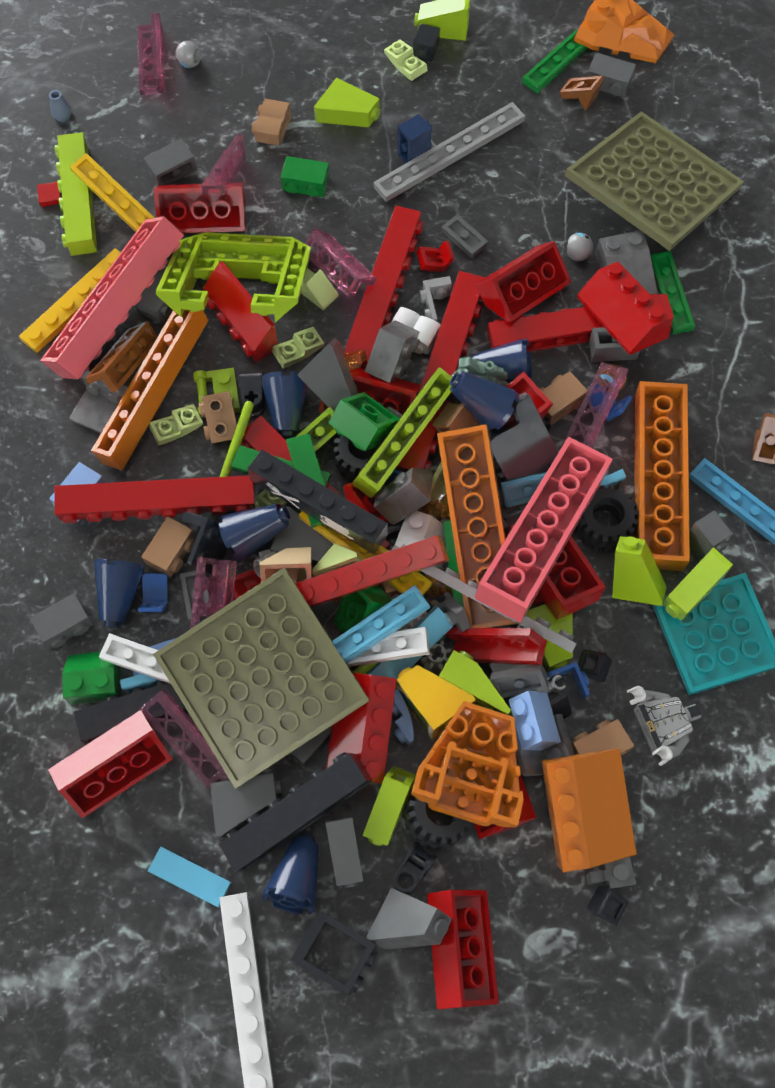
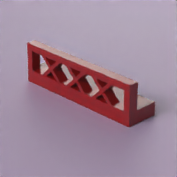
M452 627L445 634L455 642L453 650L458 653L464 651L474 658L473 661L477 663L542 665L547 640L532 628H469L462 632L458 627Z

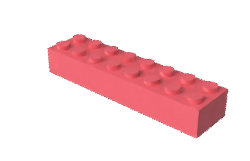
M164 216L146 219L40 361L61 378H82L84 372L89 370L88 365L91 361L97 359L102 353L101 348L105 342L110 341L114 337L115 329L119 323H123L128 318V311L132 305L135 306L141 300L143 290L152 285L155 280L154 275L158 270H162L166 266L168 256L180 247L181 243L179 241L184 235Z
M570 437L567 438L481 579L474 599L519 623L522 622L606 476L613 460L612 458Z

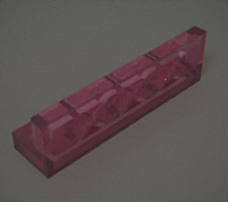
M152 13L151 25L137 26L140 95L165 93L163 27L159 13ZM152 32V36L149 39L143 36V33ZM151 47L152 53L148 56L143 51ZM151 63L153 64V69L148 72L144 67ZM149 79L154 81L155 86L144 87V84Z
M236 134L228 149L222 152L201 185L203 194L225 195L246 159L243 134Z
M316 228L312 230L305 244L312 248L316 241L317 252H311L309 259L347 297L353 298L361 283L369 286L374 285L377 278L330 233ZM328 253L329 263L324 264L323 255ZM340 265L341 275L335 276V266ZM352 276L354 281L350 288H348L347 278Z
M601 362L562 446L568 437L571 438L581 433L584 439L582 444L593 448L627 377L628 369L621 366L617 369ZM603 370L615 374L611 384L602 385L600 377ZM597 383H599L600 388L595 389ZM602 391L604 396L602 404L593 407L590 401L591 395ZM587 404H589L590 409L585 410ZM592 412L594 418L592 425L583 429L580 423L581 416ZM577 425H578L579 428H580V430L575 431V429H576V427H577Z
M198 557L190 629L199 624L200 617L203 614L206 618H209L233 602L237 561ZM206 564L213 565L212 575L209 578L205 575ZM207 589L210 596L209 601L205 604L202 600V594Z
M165 689L158 692L139 709L207 788L210 787V783H214L226 774L196 724ZM158 701L166 711L165 718H154L147 709ZM158 721L165 722L164 728ZM168 722H176L183 730L182 738L171 737L168 734ZM175 741H182V747H180ZM185 742H193L199 748V757H188L184 752ZM193 761H199V768ZM202 761L211 762L218 770L210 779L202 773Z

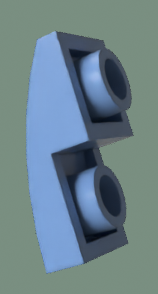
M397 689L395 690L392 714L395 717L400 716V718L395 721L396 730L393 732L401 744L405 742L410 748L414 743L412 721L407 705Z

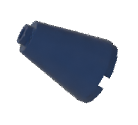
M528 338L491 348L472 356V359L478 358L484 363L492 361L498 367L503 368L507 372V380L505 381L511 383L523 371L529 378H532L531 352H527V346H530Z
M282 371L262 376L261 383L273 428L284 439L293 438L294 434H297L299 431L307 385L298 377L300 372L290 371V375H282Z
M462 371L460 374L457 372L449 383L451 385L450 391L481 425H487L491 433H493V428L499 430L507 422L515 409L511 406L513 401L518 402L519 394L513 389L466 371Z
M273 504L224 515L220 518L223 522L219 523V530L227 549L232 547L236 552L232 556L238 561H244L289 525L291 517L285 506Z
M95 559L94 572L99 621H104V626L119 628V623H125L145 566L121 560L107 563L108 559Z
M301 834L300 837L293 838L263 891L262 899L265 902L269 898L273 900V907L294 914H301L303 909L309 910L308 914H312L315 911L319 845L315 842L314 837Z

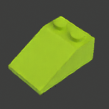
M453 650L439 677L473 695L476 699L475 705L509 715L511 709L478 663L473 661L474 658L464 651L458 653Z

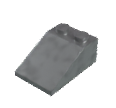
M641 230L599 239L595 255L600 269L618 261L650 295L657 294L650 251L644 233Z

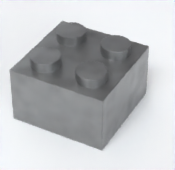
M396 320L380 328L365 372L388 383L400 378L404 373H408L412 365L410 357L412 352L417 350L420 339H417L420 331Z

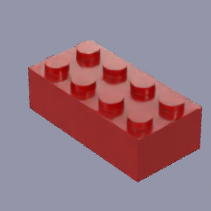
M515 524L510 526L507 537ZM571 536L538 593L555 619L558 620L598 602L606 586Z
M140 710L48 770L58 791L79 816L84 818L173 758Z

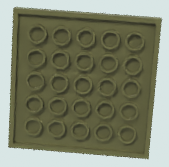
M642 111L568 167L564 175L669 251L734 195L744 183L743 180Z
M285 568L153 654L235 789L370 701Z

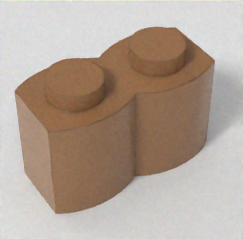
M265 99L263 104L259 105L258 118L252 124V134H254L256 142L278 146L282 144L291 118L290 103Z

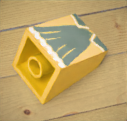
M419 665L412 669L411 667L405 668L398 674L399 678L396 680V690L398 689L408 709L432 741L443 733L463 701L472 704L476 702L473 695Z

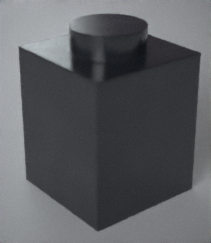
M420 24L413 41L414 56L421 60L433 62L440 44V28Z

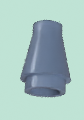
M52 90L49 93L51 115L57 121L65 122L70 119L72 108L59 90Z

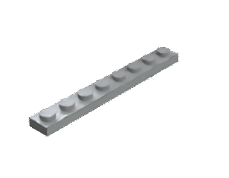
M511 102L374 182V189L387 202L523 123L525 115Z
M394 545L392 550H395L399 547ZM437 565L421 570L474 599L479 584L471 580L466 584L458 580L460 574L449 568L444 572L436 568ZM474 599L521 626L532 628L543 638L571 653L577 643L573 642L575 636L562 629L559 633L549 629L551 623L539 617L534 621L525 615L522 622L519 623Z

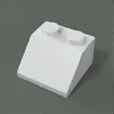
M415 511L404 519L395 545L400 548L403 544L409 545L438 535L442 537L446 549L443 524L431 515ZM443 563L437 565V567L442 568Z

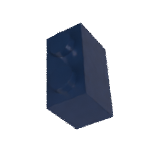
M420 114L398 126V156L405 164L427 152L432 146V126Z

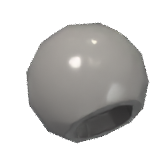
M183 41L176 48V58L181 66L194 68L200 62L201 50L195 42Z
M575 233L568 240L567 255L571 260L577 262L586 260L592 254L593 242L587 234Z

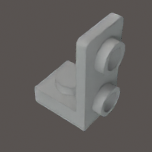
M450 276L423 281V290H420L421 303L426 304L427 308L424 310V315L436 322L437 315L432 299H444L451 296L452 283Z

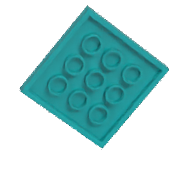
M746 573L722 579L682 621L672 617L666 611L664 605H652L688 695L775 669V639Z

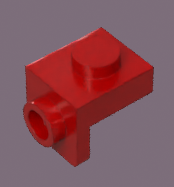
M444 241L439 248L419 247L416 251L421 270L445 272L454 260V253L449 241Z

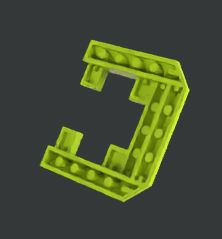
M204 232L179 241L181 245L172 254L156 289V295L181 318L185 309L191 312L205 310L208 302V291L193 290L198 278L208 280L218 263L223 261L236 278L261 279V281L271 284H278L275 295L254 294L251 302V313H258L262 316L275 314L276 322L298 303L311 254V247L293 237Z

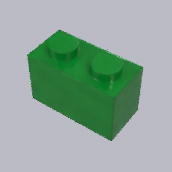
M286 156L281 174L282 191L306 194L312 197H325L330 178L329 163Z

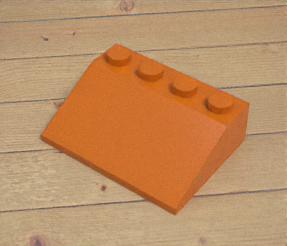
M620 748L541 760L557 865L562 872L588 869L637 854Z

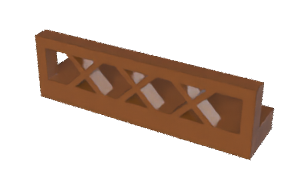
M148 321L127 329L87 375L85 380L88 384L103 380L111 392L118 391L146 358L158 337Z

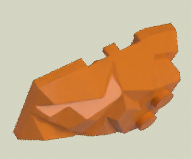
M594 0L587 10L585 19L580 25L574 41L592 50L599 51L600 47L612 49L611 54L618 55L619 51L629 53L630 58L657 63L672 41L674 34L633 0Z
M463 701L431 751L419 766L411 794L420 801L428 803L429 808L472 823L482 826L495 824L501 827H517L523 805V791H520L519 776L521 773L516 759L518 746L514 717Z

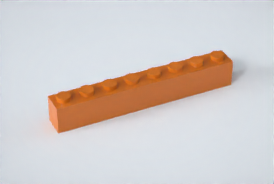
M185 309L182 318L174 310L91 450L103 465L123 471L209 321L203 310L191 312Z

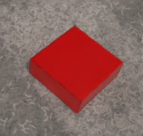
M57 182L37 185L38 200L41 207L59 204V198H62Z

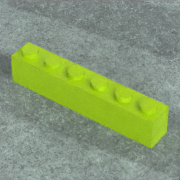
M83 132L58 135V145H55V152L57 158H59L56 168L58 175L61 177V180H58L57 183L59 192L62 193V198H59V205L64 215L60 216L62 228L65 229V234H62L64 248L68 247L71 256L97 252L92 190L70 169V166L85 153L89 155L88 145Z
M440 367L437 369L352 484L370 498L380 490L451 393V385H449L452 379L451 375Z

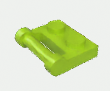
M234 367L207 372L199 370L193 373L194 382L197 383L199 403L202 402V396H207L206 382H213L214 394L230 391L235 413L241 412Z

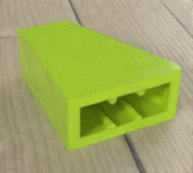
M436 0L421 4L419 13H415L414 26L419 28L420 24L437 27L440 28V38L466 41L470 0Z
M336 77L314 106L315 121L327 124L370 127L373 121H376L381 114L380 98Z
M620 536L615 550L612 598L663 606L667 587L646 540Z
M713 547L667 596L663 603L666 611L672 617L682 621L721 582L733 564Z
M544 604L529 610L526 615L534 621L539 617L551 623L549 629L556 633H559L562 629L573 635V613L556 620L548 606ZM547 640L542 660L546 672L548 673L570 664L573 652L571 653Z
M393 765L384 777L363 836L367 837L368 841L372 844L388 846L414 785L416 774Z

